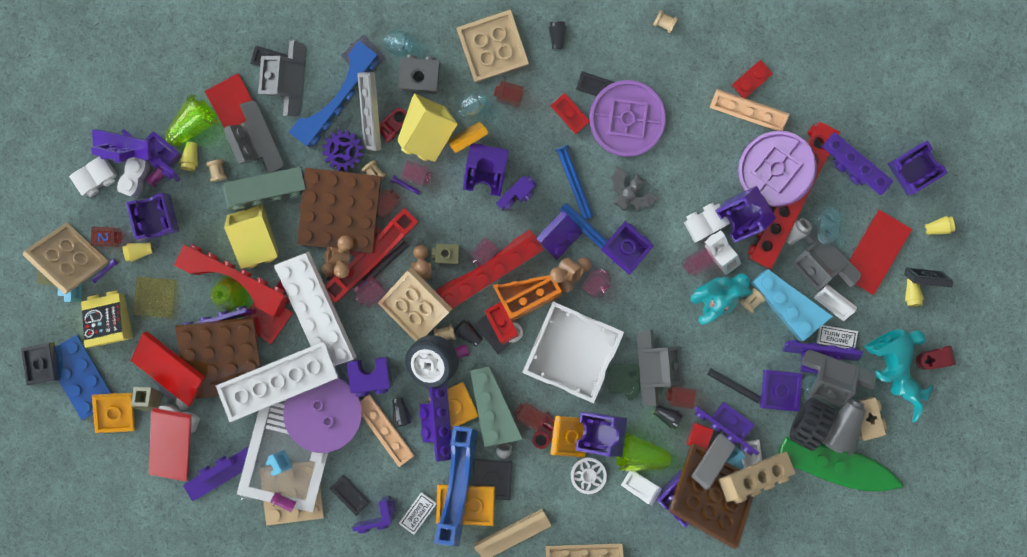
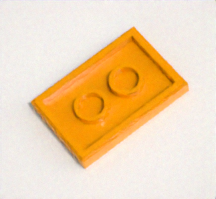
M447 484L437 485L436 523H439L448 489ZM469 485L463 525L494 526L495 487Z

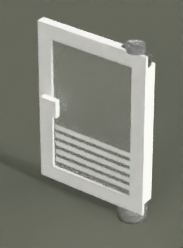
M284 400L258 411L237 494L241 495L240 499L245 501H252V498L270 502L275 492H281V495L297 501L294 508L313 512L328 453L308 451L300 447L290 437L284 424L283 411L286 402ZM285 450L293 468L278 475H271L270 472L273 471L271 464L266 465L268 457Z

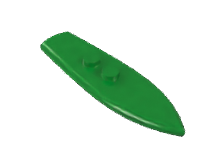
M785 437L779 448V454L788 453L793 467L844 487L878 492L903 487V483L885 466L856 452L854 455L848 456L849 452L843 451L842 454L838 453L823 443L814 451H810L791 441L790 437Z

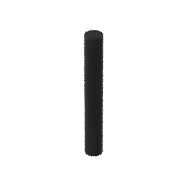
M403 241L362 280L365 283L367 280L368 285L405 251L409 245Z
M712 368L707 373L710 377L752 401L759 402L761 396Z

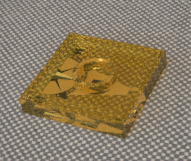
M136 276L133 315L172 318L176 280Z

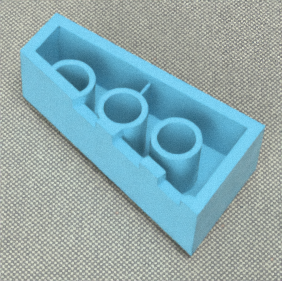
M768 269L763 270L750 281L752 286L763 295L768 305L799 341H804L833 317Z

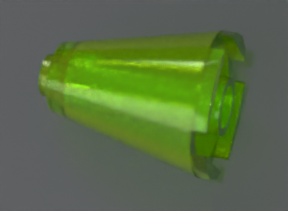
M194 94L186 98L165 132V139L172 146H180L218 123V119H214L217 116L205 101L201 100L199 102L196 100L197 96Z
M230 276L217 280L211 289V301L220 312H234L235 308L245 306L248 302V291Z
M625 433L623 456L616 457V466H620L618 470L623 472L664 470L667 466H670L672 456L664 448L631 433Z

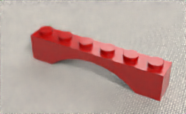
M405 208L375 238L374 253L361 252L348 264L349 274L345 278H338L335 275L325 285L329 297L334 303H339L419 224Z
M529 229L515 238L507 247L483 265L463 276L448 281L434 291L453 309L544 249L534 233Z
M192 244L191 247L183 245L174 266L193 275L220 273L230 276L248 291L258 309L272 316L280 317L289 299L284 294L285 290L274 286V288L268 286L269 282L258 277L257 280L252 278V273L241 269V271L234 269L235 265L228 261H224V263L218 261L219 257L210 252L207 255L201 252L202 248Z

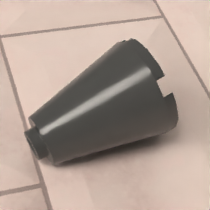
M853 399V401L849 400L834 417L832 427L823 444L842 454L843 451L849 452L848 456L854 455L866 408L863 407L864 404L856 399Z

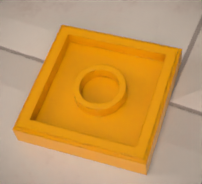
M479 121L450 138L447 142L453 151L457 153L486 136L488 131Z
M464 382L447 389L451 429H453V426H460L479 417Z
M133 393L92 395L95 433L135 431L134 407L131 406Z
M555 416L550 454L585 457L586 452L576 451L577 440H580L584 433V425L579 422L580 418Z

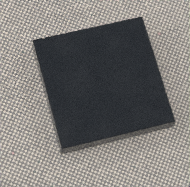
M906 267L904 275L914 284L953 287L954 281L943 271Z
M55 342L21 348L26 385L60 380Z
M474 459L472 486L495 487L496 500H510L512 461Z

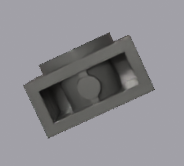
M406 55L405 58L401 57L399 91L438 94L439 60H436L435 57L417 59V56ZM423 74V81L416 82L414 80L415 75Z

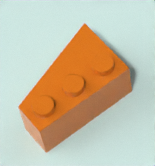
M550 275L493 285L512 322L563 295L558 283L553 282Z

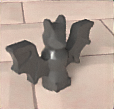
M618 166L615 167V172L610 178L613 181L611 191H615L619 195L614 201L616 206L625 211L629 204H631L635 210H638L640 207L650 208L652 203L658 201V198L652 193H647L642 197L636 196L637 191L642 188L646 179L640 180L638 178L639 174L631 180L629 186L624 187L626 172Z

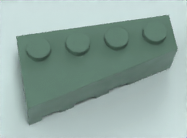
M297 167L225 182L222 189L227 209L238 210L251 204L253 206L264 204V201L268 200L272 202L279 201L288 195L291 198L301 196V192L305 190L301 168Z
M490 366L471 369L484 446L523 440Z

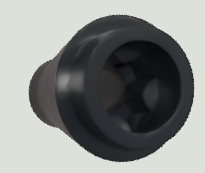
M563 21L550 22L548 28L552 49H563L567 26H565Z
M462 320L454 330L457 333L456 336L475 347L483 340L469 321Z
M403 397L393 399V423H396V427L411 424L410 419L412 417Z
M660 405L657 406L653 413L669 428L673 427L675 429L683 415L679 414V411Z

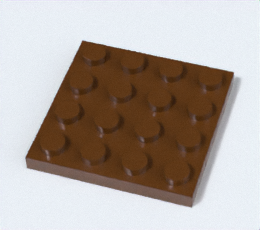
M305 168V190L302 193L297 244L339 248V238L346 235L353 240L351 251L374 253L382 176Z
M254 317L176 325L175 327L180 357L205 376L195 399L219 396L216 388L217 385L262 367Z
M694 443L689 448L668 512L735 550L739 548L754 496L750 497L749 494L746 496L747 500L736 503L735 500L727 502L718 479L740 470L728 462H725L708 489H705L691 476L707 453V450Z

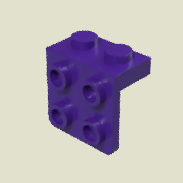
M390 496L383 497L379 501L381 517L356 522L352 527L353 532L358 531V534L369 532V529L377 527V530L388 528L395 519V500H391Z

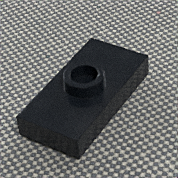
M487 315L474 324L497 354L512 343L508 341L503 345L501 344Z

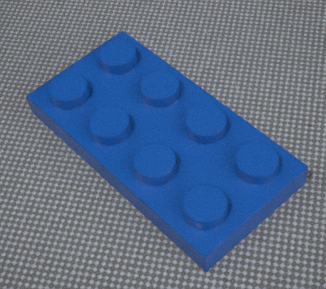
M75 335L55 348L60 373L59 382L81 420H84L93 415V394L113 393L79 335Z

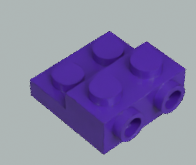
M523 175L496 202V206L502 211L504 208L508 210L515 203L514 198L520 203L523 200L527 202L534 195L533 190L537 183L530 176L526 178Z
M624 221L600 250L630 275L654 245L651 244L647 237L642 236L636 231L632 224Z

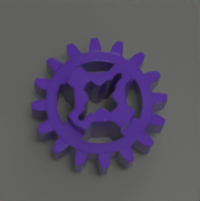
M338 130V135L332 132V138L325 139L328 144L322 145L326 149L322 155L328 156L325 162H332L330 164L332 169L337 166V171H341L344 168L348 172V167L351 166L355 169L354 164L361 163L358 158L364 157L360 153L364 147L358 145L362 141L361 139L355 140V133L349 136L348 130L345 131V134ZM343 138L349 139V140H351V142L349 141V142L345 143V142H342L340 139H343ZM335 144L334 151L331 152V147ZM342 146L344 148H348L345 150V155H343L342 153L339 154V152L341 151L340 148ZM356 148L355 156H354V158L352 159V157H351L352 150H354V149ZM344 159L346 163H338L336 160Z

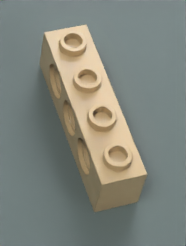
M784 452L773 455L718 480L727 502L735 500L736 503L747 500L746 496L749 494L750 497L760 494V489L762 488L768 490L775 487L776 482L780 484L789 481V476L794 475L795 471L788 453Z

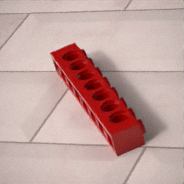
M820 121L816 125L812 124L807 133L809 135L807 143L811 147L817 163L814 183L829 155L822 146L820 149L816 148L814 140L818 139L823 145L832 133L840 134V131ZM812 187L797 202L783 206L787 209L786 217H782L779 214L781 207L773 208L772 212L776 219L772 224L778 226L779 232L773 234L770 230V225L766 230L757 233L756 237L758 239L755 245L752 243L748 249V260L766 269L772 268ZM764 241L769 242V251H764L762 249V243Z

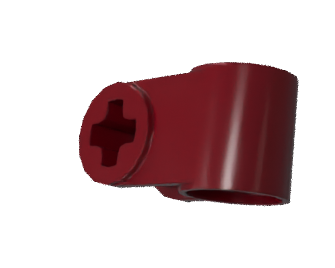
M396 108L379 123L380 134L386 139L385 142L387 144L402 129L404 121L400 123L396 121V116L399 113H404L406 117L407 111L402 108Z
M952 346L920 353L916 357V365L923 370L956 365ZM927 358H929L930 362H927V364H925L924 360H927Z
M548 411L532 436V443L538 449L546 448L553 438L554 426L547 423V421L554 424L555 418ZM538 435L546 437V442L543 445L536 444L535 439Z

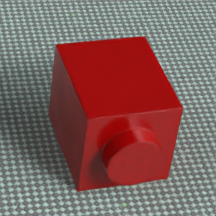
M693 422L686 444L691 446L695 443L707 450L714 430Z

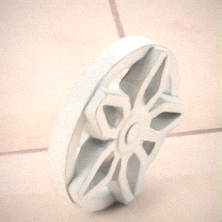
M583 458L572 467L571 481L579 492L593 494L601 490L605 485L607 479L606 470L597 459ZM587 461H592L597 464L593 465L590 468V464ZM583 462L587 465L585 469L583 468ZM580 464V469L582 470V472H574L576 467ZM600 466L599 470L595 472L594 468ZM601 470H603V480L596 476ZM581 474V478H576L574 475ZM598 479L601 482V484L595 483L594 481ZM574 480L582 481L581 488L577 486ZM584 483L588 484L586 490H584ZM591 483L595 486H598L594 490H589L591 487Z

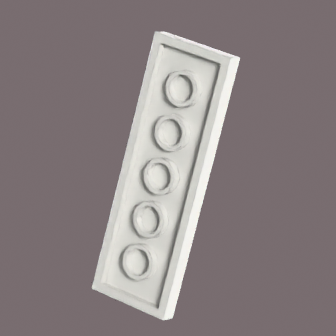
M310 252L274 265L310 346L325 342L334 366L354 360L356 354Z
M321 342L221 383L216 388L229 422H233L338 379L339 376L326 343Z

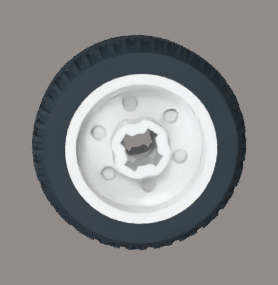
M427 335L418 339L409 348L406 354L405 366L408 370L407 372L417 384L426 388H437L445 385L456 373L458 356L455 348H453L449 341L441 336Z

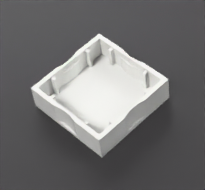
M552 302L522 373L594 403L604 381L607 367L615 355L624 332Z

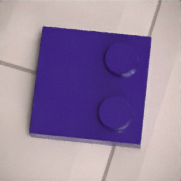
M562 211L536 239L557 260L583 232L568 214Z
M764 369L760 408L799 412L803 373Z

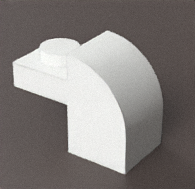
M721 230L711 235L705 241L707 252L725 275L741 265L738 254L729 246Z

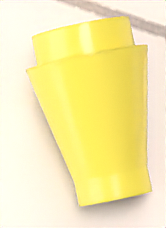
M186 142L179 161L180 169L195 171L196 167H198L197 143Z
M944 216L925 224L927 235L951 234V232L955 231L953 217Z
M127 243L126 246L122 247L126 261L133 262L146 255L153 254L151 243Z
M907 279L905 296L907 306H922L925 299L920 284H914Z

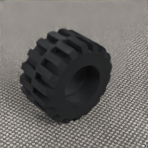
M814 397L808 399L802 405L792 423L790 440L810 451L817 449L823 443L832 427L835 409Z

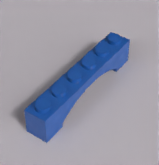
M360 41L357 42L347 55L350 58L347 77L334 99L318 113L305 119L300 117L289 131L291 135L309 148L315 146L320 141L321 137L319 135L322 131H327L330 128L333 117L340 115L343 111V104L354 97L356 93L354 90L358 86V73L369 72L370 69L373 71L379 64V56Z
M453 426L450 477L443 512L437 524L434 543L460 546L478 431L475 429Z

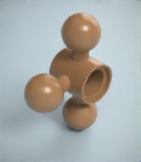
M342 236L338 240L339 248L329 246L326 249L324 256L326 263L321 268L324 276L332 277L336 275L338 278H345L349 274L347 264L350 259L349 250L353 247L351 237Z
M417 245L413 250V255L417 262H411V267L423 280H430L431 263L424 261L428 256V249L424 245Z
M567 257L561 261L558 267L551 270L550 278L553 282L559 283L562 292L568 293L574 287L573 282H577L584 272L591 269V261L586 257H581L576 263Z

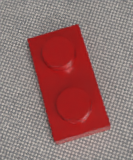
M759 60L731 86L741 97L746 98L773 73Z
M565 93L550 105L575 135L590 122Z
M502 302L484 310L502 345L519 336Z

